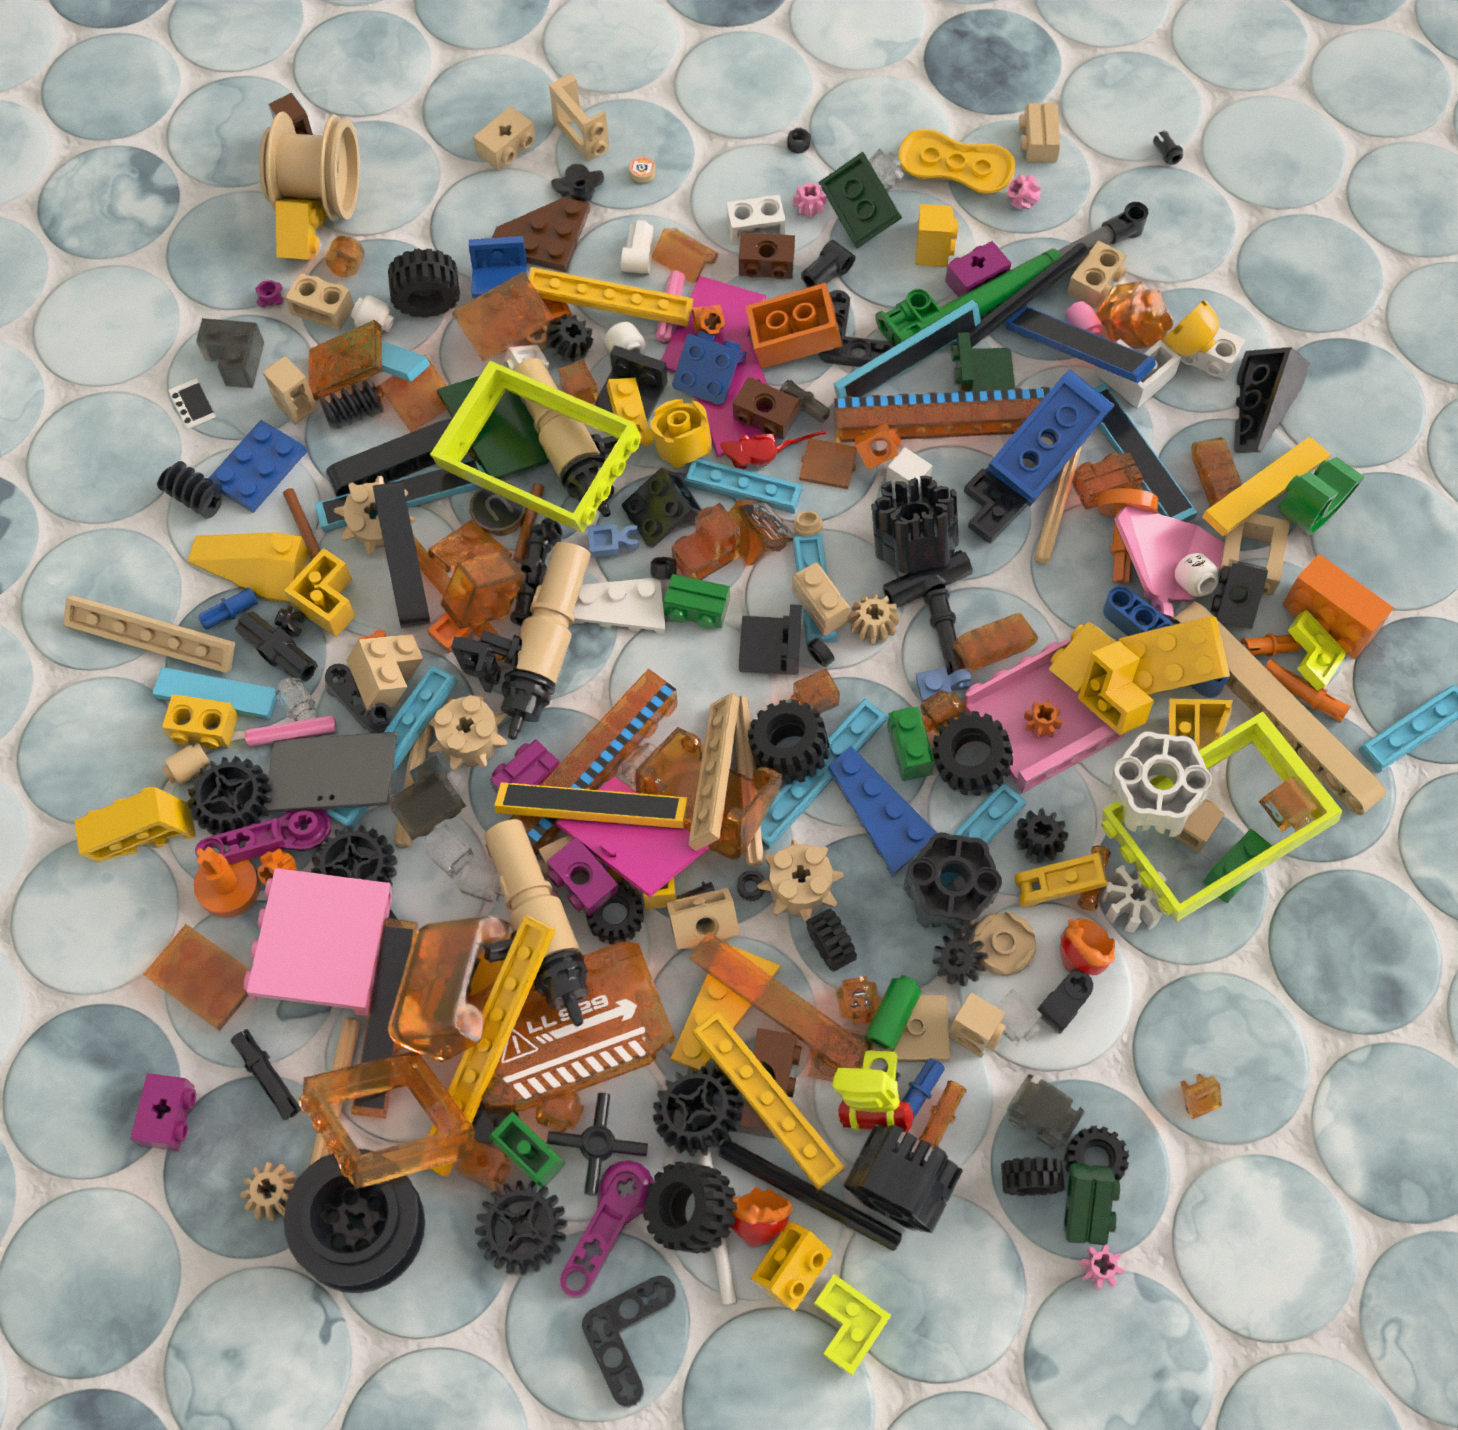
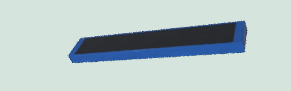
M1024 306L1005 321L1006 328L1135 383H1139L1156 366L1155 358L1027 306Z

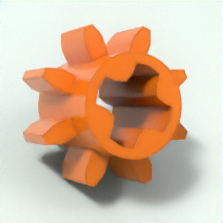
M1050 700L1040 704L1037 701H1033L1032 711L1026 710L1024 714V719L1029 721L1025 730H1031L1036 734V739L1045 735L1053 738L1054 728L1060 729L1063 720L1057 718L1061 708L1055 709L1050 704Z
M277 849L273 853L269 851L261 856L259 859L263 864L256 868L258 877L264 885H266L268 878L273 879L275 868L298 871L295 859L290 854L282 852L281 849Z

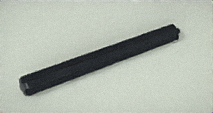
M1084 243L1075 245L983 318L981 323L969 331L971 348L1090 254L1087 246Z
M733 1141L731 1143L722 1142L720 1152L718 1151L719 1157L889 1250L895 1251L902 1239L900 1232L821 1189L818 1191L814 1185Z

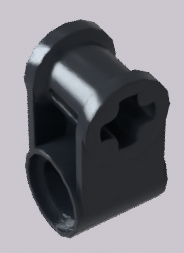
M1082 971L1071 972L1055 991H1052L1034 1014L1058 1034H1061L1091 995L1094 986L1092 978ZM1079 984L1082 987L1081 990L1076 994L1071 991L1072 987Z

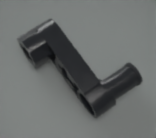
M339 663L331 665L326 670L325 690L332 697H336L364 729H367L370 733H383L392 721L389 706L385 703H376V707H372L366 718H364L362 715H365L366 710L362 705H352L354 701L353 696L356 695L360 698L361 694L350 668ZM337 677L338 680L341 677L344 678V684L340 685L339 682L333 684V678ZM377 715H383V716L385 717V719H384V718H378V717H376V716H377Z

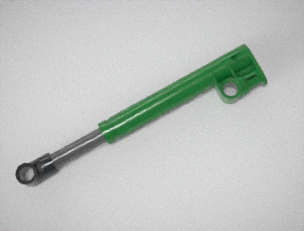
M1131 202L1126 205L1124 212L1103 222L1101 228L1059 250L1051 248L941 307L938 306L927 291L923 289L911 290L905 300L896 304V308L886 313L883 311L876 313L875 320L877 326L888 342L898 345L971 300L978 304L979 314L982 317L999 307L1078 243H1084L1089 251H1091L1098 240L1106 245L1108 243L1113 245L1127 237H1139L1143 233L1147 221L1148 208L1141 202Z

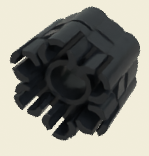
M920 476L921 494H919L918 479L915 477L908 482L909 497H907L906 483L896 481V499H893L891 481L881 486V497L874 501L875 504H871L875 556L902 573H913L948 565L955 548L959 544L957 492L951 489L949 498V487H937V482L932 477Z
M944 832L936 833L930 838L928 844L920 851L917 858L909 864L904 880V890L909 889L908 895L915 900L917 905V921L921 926L928 928L929 924H932L934 928L946 924L953 931L960 928L962 934L968 933L973 929L979 915L988 908L990 903L993 904L1002 886L1001 875L996 869L994 860L989 853V847L985 841L976 837L968 838ZM945 872H955L963 877L966 887L959 891L948 890L942 885L940 875Z
M875 1124L843 1187L864 1206L912 1231L933 1233L946 1207L945 1202L949 1201L963 1172L962 1168H959L958 1165L949 1160L948 1155H946L947 1153L935 1145L927 1161H925L924 1159L931 1147L929 1142L920 1140L915 1151L911 1152L917 1137L906 1132L901 1143H899L898 1139L903 1132L902 1128L895 1125L886 1128Z

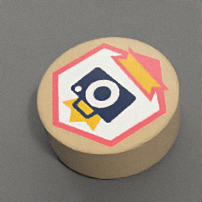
M645 156L633 159L629 165L630 177L637 183L652 181L656 175L654 161Z

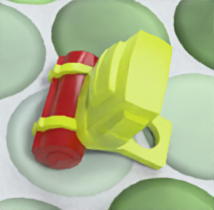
M867 1050L864 1055L862 1069H837L832 1086L840 1097L843 1098L838 1108V1116L844 1128L860 1131V1129H872L875 1124L886 1128L895 1125L902 1128L903 1132H909L914 1120L913 1111L909 1103L902 1102L899 1099L898 1083L895 1081L898 1055L895 1052ZM878 1059L886 1060L888 1063L887 1072L871 1069L874 1061Z

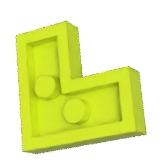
M1306 609L1298 614L1287 631L1308 652L1297 670L1318 691L1327 686L1347 652Z
M833 1274L814 1303L816 1307L842 1325L823 1356L853 1376L890 1319L891 1314Z

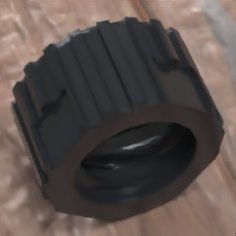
M795 128L789 131L787 148L791 152L798 154L808 150L811 135L807 130ZM802 139L804 140L803 142H796V141H795V140H802Z
M656 557L650 562V575L653 578L668 580L671 579L672 574L677 575V561L673 558Z
M746 871L738 878V893L745 901L759 900L765 893V890L757 888L754 892H748L744 884L750 880L759 884L765 881V879L757 871Z

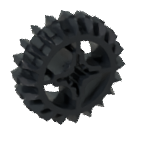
M234 756L230 763L227 758L222 757L221 764L217 765L215 762L210 761L211 769L206 771L200 768L202 777L192 778V783L195 787L188 789V795L191 799L187 801L188 807L192 810L190 815L197 821L198 826L203 830L207 829L210 835L214 836L218 832L222 834L250 826L253 823H261L259 816H269V811L264 806V803L272 801V798L266 794L272 791V786L267 784L270 779L267 774L263 773L259 765L253 766L252 761L249 759H245L242 762L239 757ZM230 779H240L235 782L228 781ZM227 789L230 791L232 795H234L232 797L235 803L234 805L231 803L229 799H227L229 797L228 793L226 792ZM250 799L249 803L244 808L245 803ZM226 812L233 813V815L219 816Z
M348 825L344 834L339 829H335L336 837L334 839L325 836L326 847L317 846L316 851L320 856L312 857V863L316 867L311 869V873L362 880L373 874L369 879L370 881L390 883L392 888L393 883L389 877L397 876V871L393 866L398 861L396 856L392 855L395 851L393 846L387 844L388 840L384 835L378 836L376 829L372 828L367 832L365 826L360 825L357 831L354 832L353 827ZM357 847L371 849L378 855L360 854ZM345 851L342 857L336 859L341 853ZM354 857H355V859H356V861H357L358 863L355 865L354 875H353V873L351 872V870H352L353 867H354L353 864H355V860H354Z
M701 1066L699 1072L695 1073L694 1069L689 1067L688 1075L685 1076L676 1071L675 1076L677 1080L674 1083L665 1080L667 1091L657 1090V1096L661 1101L653 1103V1108L656 1112L653 1115V1121L655 1125H658L657 1133L660 1137L664 1138V1142L668 1147L674 1146L676 1152L680 1154L687 1149L689 1156L693 1158L698 1149L705 1156L708 1155V1148L712 1146L716 1151L720 1152L721 1146L719 1142L724 1140L731 1143V1137L728 1132H738L739 1129L738 1124L735 1122L742 1118V1112L739 1109L743 1103L741 1098L738 1097L739 1091L734 1085H731V1081L726 1075L721 1077L719 1071L715 1068L708 1073L707 1068ZM715 1094L723 1100L721 1113L716 1112L714 1107H712ZM676 1109L680 1110L683 1115L681 1119L683 1124L680 1129L674 1125Z
M521 1180L516 1181V1191H512L508 1183L503 1185V1190L506 1193L500 1197L495 1190L491 1192L495 1200L493 1205L488 1201L482 1203L483 1208L488 1211V1214H477L476 1219L484 1223L485 1226L475 1228V1233L478 1236L486 1237L477 1242L479 1249L489 1248L484 1254V1258L487 1261L497 1256L493 1265L497 1270H500L507 1262L506 1272L509 1275L514 1273L516 1265H519V1271L522 1276L527 1275L528 1264L532 1265L536 1273L540 1272V1266L537 1261L543 1258L547 1265L552 1264L548 1252L551 1250L559 1255L561 1249L554 1242H565L567 1239L564 1233L557 1231L568 1227L567 1220L557 1219L565 1214V1209L563 1206L553 1208L559 1199L557 1195H552L546 1199L549 1193V1189L546 1186H543L536 1194L537 1184L534 1181L528 1184L527 1190H524ZM517 1202H531L530 1205H526L518 1213L504 1210ZM541 1207L547 1212L549 1219V1228L546 1236L535 1228V1222L538 1217L537 1212ZM497 1219L508 1227V1233L504 1239L506 1243L502 1249L497 1245L495 1239ZM526 1220V1225L532 1234L529 1232L523 1234L521 1232V1235H517V1230L511 1221L516 1224L520 1221L522 1224V1221ZM525 1242L540 1245L527 1254H512L513 1250H517Z

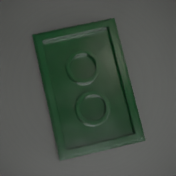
M861 152L818 182L824 194H827L828 201L857 249L902 219L901 214L864 152Z

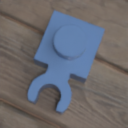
M616 524L587 527L591 558L620 555L619 547H625L628 550L639 548L638 539H628L629 536L638 535L637 526L635 525L626 526L621 531H617Z

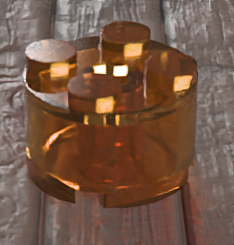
M1157 289L1117 295L1111 300L1107 308L1110 314L1109 320H1105L1110 340L1117 342L1121 339L1132 349L1152 347L1159 340L1164 339L1168 330H1171L1173 327V318L1168 312L1161 292Z

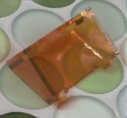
M677 727L635 770L636 793L687 797L688 805L683 827L690 832L703 747L697 735ZM759 767L753 773L751 779L729 769L720 839L708 845L710 850L732 860L738 859L747 850L781 790L782 774L769 768Z
M490 915L428 923L417 930L388 1026L389 1035L395 1043L444 1063L480 1042L484 1027L483 1016L476 1007L464 1002L478 948L484 946L485 943L506 940L510 923Z

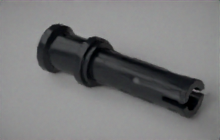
M936 589L925 594L923 599L924 603L929 606L931 614L929 619L930 625L937 631L948 675L957 670L966 668L954 628L956 615L951 611L948 601L950 597L949 590Z

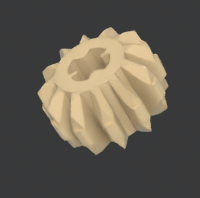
M876 592L873 594L872 599L867 598L863 594L860 603H853L852 612L849 614L852 634L859 633L860 641L870 638L872 645L876 642L877 638L885 643L888 635L894 636L897 629L896 626L899 624L900 616L896 614V604H889L888 596L882 600L878 599Z
M266 1162L263 1173L255 1167L252 1169L255 1178L253 1180L249 1178L243 1179V1183L250 1188L240 1193L242 1199L248 1200L244 1209L247 1212L254 1211V1218L257 1220L263 1219L266 1215L270 1222H275L277 1211L284 1216L285 1205L290 1190L294 1186L292 1183L297 1177L292 1171L286 1173L287 1167L284 1164H279L274 1168L271 1162ZM273 1185L276 1188V1192H271L272 1197L267 1198L264 1195L265 1191L270 1192L268 1187Z

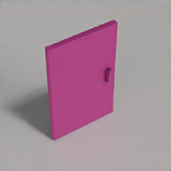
M700 276L690 298H694L693 307L721 305L725 325L722 330H719V333L712 335H715L714 341L723 344L725 339L732 341L750 335L751 331L745 306L764 301L766 295ZM692 311L688 327L677 325L661 361L666 362L667 371L676 373L687 334L698 335V332L695 333Z
M749 336L732 340L741 344L740 350L746 351L747 355L744 363H737L725 403L718 405L695 397L696 402L700 403L706 410L712 444L717 457L725 455L720 447L721 442L740 441L739 438L742 435H747L750 439H753L754 435L764 434L760 429L751 425L745 426L733 417L732 403L748 376L767 384ZM761 409V410H759V411H760V412H768V411H770V410H769V409Z
M612 777L611 780L598 789L601 791L636 793L616 777ZM559 819L556 822L557 827L571 838L577 837L593 855L649 898L709 849L708 845L697 851L689 846L690 832L684 827L682 829L573 819Z

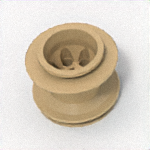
M279 112L274 117L271 126L267 127L262 137L259 171L263 194L266 200L271 202L275 213V201L284 198L322 200L326 215L331 221L336 222L340 218L343 220L351 218L358 197L360 157L356 130L350 119H340L337 115H332L325 125L323 135L296 134L293 122L287 113Z

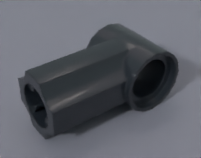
M830 240L821 250L819 258L801 272V279L807 288L822 283L827 284L837 274L845 275L853 266L856 257L837 241Z

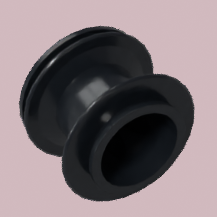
M351 1148L335 1151L311 1164L298 1177L290 1190L283 1219L285 1238L289 1250L296 1261L320 1283L344 1293L375 1291L399 1278L411 1266L420 1251L425 1232L424 1207L419 1193L405 1171L392 1159L368 1149ZM353 1192L357 1193L358 1201L354 1205H347L345 1203L346 1196ZM376 1198L381 1199V1208L378 1211H371L369 1208L370 1202ZM332 1211H338L340 1213L339 1220L334 1224H329L327 1222L328 1214ZM351 1215L359 1220L363 1219L362 1222L367 1229L366 1233L354 1228L352 1220L349 1218ZM379 1223H386L383 1232L380 1235H376V1226ZM336 1236H345L344 1246L333 1247L332 1242ZM360 1242H369V1247L357 1251V1245Z

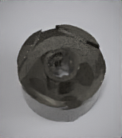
M1028 1074L1006 1107V1110L1009 1112L1008 1121L1021 1131H1025L1028 1127L1037 1133L1038 1137L1036 1140L1052 1151L1056 1146L1064 1147L1085 1114V1111L1080 1107L1076 1112L1071 1107L1074 1100L1042 1079H1040L1038 1084L1033 1083L1034 1075Z

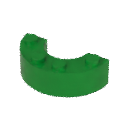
M1338 457L1328 462L1324 460L1317 467L1314 474L1309 471L1300 477L1296 475L1288 483L1285 489L1289 493L1278 506L1280 514L1307 534L1312 535L1339 510L1365 477Z

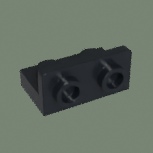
M455 636L451 648L461 669L470 676L478 677L484 692L491 693L493 685L499 683L501 667L497 663L490 644Z

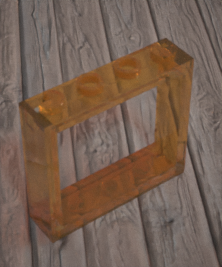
M417 1050L304 1077L303 1096L299 1097L301 1110L303 1113H308L315 1132L321 1134L325 1140L328 1153L330 1155L334 1154L339 1162L342 1175L348 1176L355 1189L472 1157L475 1128ZM407 1086L441 1133L361 1154L330 1105Z

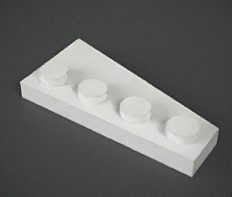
M644 578L584 584L581 586L572 614L575 617V624L589 622L597 623L600 627L611 628L614 625L628 627L629 630L633 631L647 629L655 630V633L666 634L661 582L659 579Z

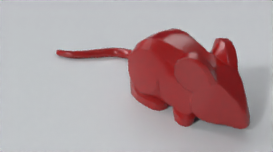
M820 431L803 437L789 439L778 446L773 434L754 435L753 439H750L747 435H742L739 438L740 441L721 442L720 447L727 458L732 461L735 468L745 470L747 465L765 467L786 446L826 434L827 432Z

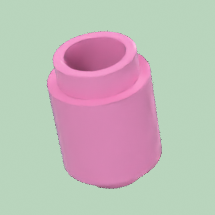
M1079 301L1067 309V323L1096 335H1102L1104 326L1090 305L1084 301Z

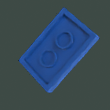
M260 420L209 478L213 481V484L218 483L222 486L221 494L254 513L307 453L305 445Z

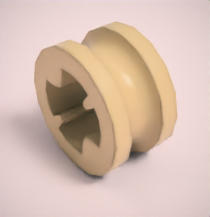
M543 323L529 325L525 330L527 346L538 345L541 351L547 349L548 339L545 336L548 327ZM540 334V337L542 338L536 340L534 335Z

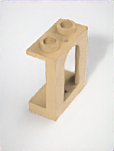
M572 73L549 84L554 123L587 161H590L610 150L606 113L602 111L588 118L581 110L577 79ZM573 121L577 125L583 140L568 123Z
M1255 513L1225 536L1219 572H1221L1223 565L1228 566L1230 559L1239 561L1242 537L1271 543L1266 565L1268 575L1262 595H1273L1281 581L1290 521ZM1236 586V587H1234V588H1243V589H1246V588L1243 587V586Z

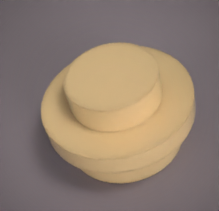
M809 510L800 512L793 524L794 531L798 535L805 537L817 535L823 528L819 515Z

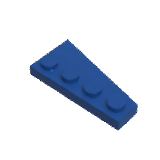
M852 746L828 766V771L847 803H850L857 815L856 818L862 828L864 827L873 841L874 848L878 855L882 856L887 865V870L893 877L928 844L930 838L937 832Z

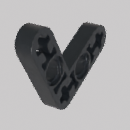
M842 290L830 292L833 307L836 302H841L839 313L835 312L837 323L842 326L839 329L842 346L834 348L833 352L824 351L818 353L819 358L823 362L862 367L896 346L888 341L847 337L846 330L850 310V297ZM855 348H861L866 354L856 357L852 355L851 351ZM871 351H874V358L870 357Z
M658 1275L602 1303L588 1311L582 1320L583 1332L611 1394L622 1407L631 1408L638 1405L644 1396V1387L619 1333L667 1309L673 1304L676 1290L673 1282L666 1276ZM660 1283L662 1288L668 1286L670 1290L666 1292L667 1299L661 1302L657 1297L648 1301L652 1309L645 1311L644 1302L638 1293L644 1290L645 1297H648L655 1292L654 1286ZM627 1299H633L639 1304L638 1314L631 1319L622 1317L619 1312L621 1303ZM598 1316L600 1320L607 1319L608 1323L603 1326V1329L608 1338L612 1334L616 1336V1340L605 1342L599 1349H596L595 1343L602 1342L596 1330L589 1331V1327L593 1325L592 1318ZM612 1347L620 1349L623 1354L621 1364L615 1368H609L603 1362L605 1351ZM628 1366L631 1369V1373H625V1377L630 1385L637 1384L638 1389L634 1391L635 1398L632 1400H628L626 1396L619 1397L618 1393L623 1390V1387L618 1377L613 1382L610 1379V1375L619 1374Z

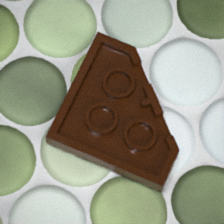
M563 197L497 226L492 238L523 236L528 264L566 272L590 212V203Z

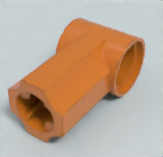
M720 304L692 308L695 333L700 330L708 334H717L719 330L723 329L725 319Z

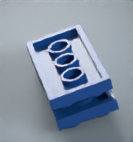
M1069 369L991 460L986 470L1027 499V505L1031 507L1115 405ZM1041 438H1049L1053 445L1047 446L1043 444ZM1022 459H1030L1035 467H1026Z

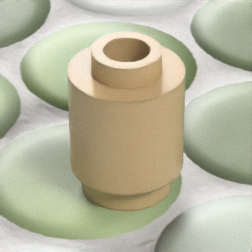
M198 743L193 747L189 745L166 758L167 766L162 769L172 784L177 781L181 786L192 780V778L199 776L200 768L205 769L210 766V760Z

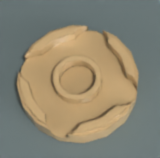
M1014 913L989 914L978 923L973 933L974 942L980 940L984 943L983 948L979 952L988 953L989 956L986 960H980V964L986 966L987 971L995 975L1009 976L1020 973L1028 967L1036 952L1033 928L1025 919Z

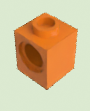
M886 423L855 438V447L867 470L899 455L898 445L901 444L900 438L894 428L889 430ZM876 440H883L887 443V447L884 450L878 451L872 447V443Z

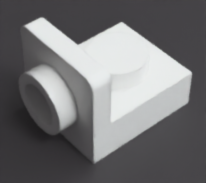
M538 345L509 347L502 361V366L513 370L519 363L529 358L541 359L547 369L549 363Z

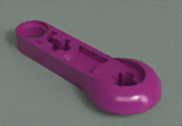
M322 809L288 811L279 819L275 818L207 837L197 844L195 854L199 848L204 851L208 846L219 849V854H222L230 865L262 856L269 851L273 853L277 849H291L301 852L311 851L325 842V836H329L331 820L327 812ZM308 824V829L301 830V825ZM245 841V847L239 848V842ZM225 845H228L230 852L226 853Z
M631 1160L619 1161L609 1166L601 1176L598 1187L597 1210L560 1277V1285L564 1293L569 1297L581 1298L590 1291L625 1225L647 1209V1206L643 1205L644 1197L648 1198L649 1191H647L649 1183L654 1184V1179L650 1171L642 1164ZM628 1181H632L634 1183L632 1188L633 1190L636 1189L633 1195L628 1193L625 1198L619 1195L621 1194V1189H618L620 1183L626 1185ZM597 1241L599 1242L598 1247L602 1254L600 1256L593 1255L588 1265L595 1267L592 1273H590L584 1266L575 1264V1262L579 1258L584 1263L588 1256L585 1246L587 1244L593 1245ZM573 1272L583 1273L586 1277L585 1286L579 1291L570 1290L566 1284L567 1277Z

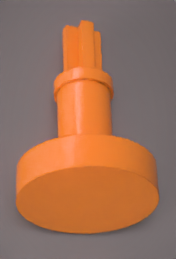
M1109 489L1099 493L1097 510L1101 514L1113 518L1126 505L1157 513L1158 497L1151 492L1138 489ZM1114 520L1113 542L1110 548V554L1114 555L1112 582L1119 584L1130 583L1132 560Z
M209 846L205 851L201 848L196 851L199 857L196 860L199 864V870L194 879V893L202 907L210 914L222 918L234 917L247 911L255 903L260 892L258 872L251 862L244 860L229 865L227 859L222 854L215 853Z

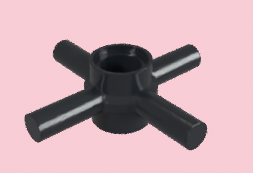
M608 1093L597 1094L593 1126L587 1128L582 1135L548 1131L547 1144L580 1148L582 1155L588 1160L584 1189L585 1195H598L601 1164L609 1159L613 1153L647 1157L648 1143L615 1139L611 1130L607 1128L611 1096ZM593 1137H601L605 1140L607 1146L601 1151H595L590 1148L588 1141Z

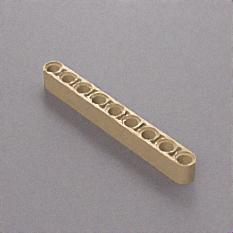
M1194 602L1170 621L1176 625L1213 615L1204 606ZM1217 620L1230 677L1225 685L1255 715L1264 712L1305 765L1353 813L1361 816L1386 796V791L1381 782Z

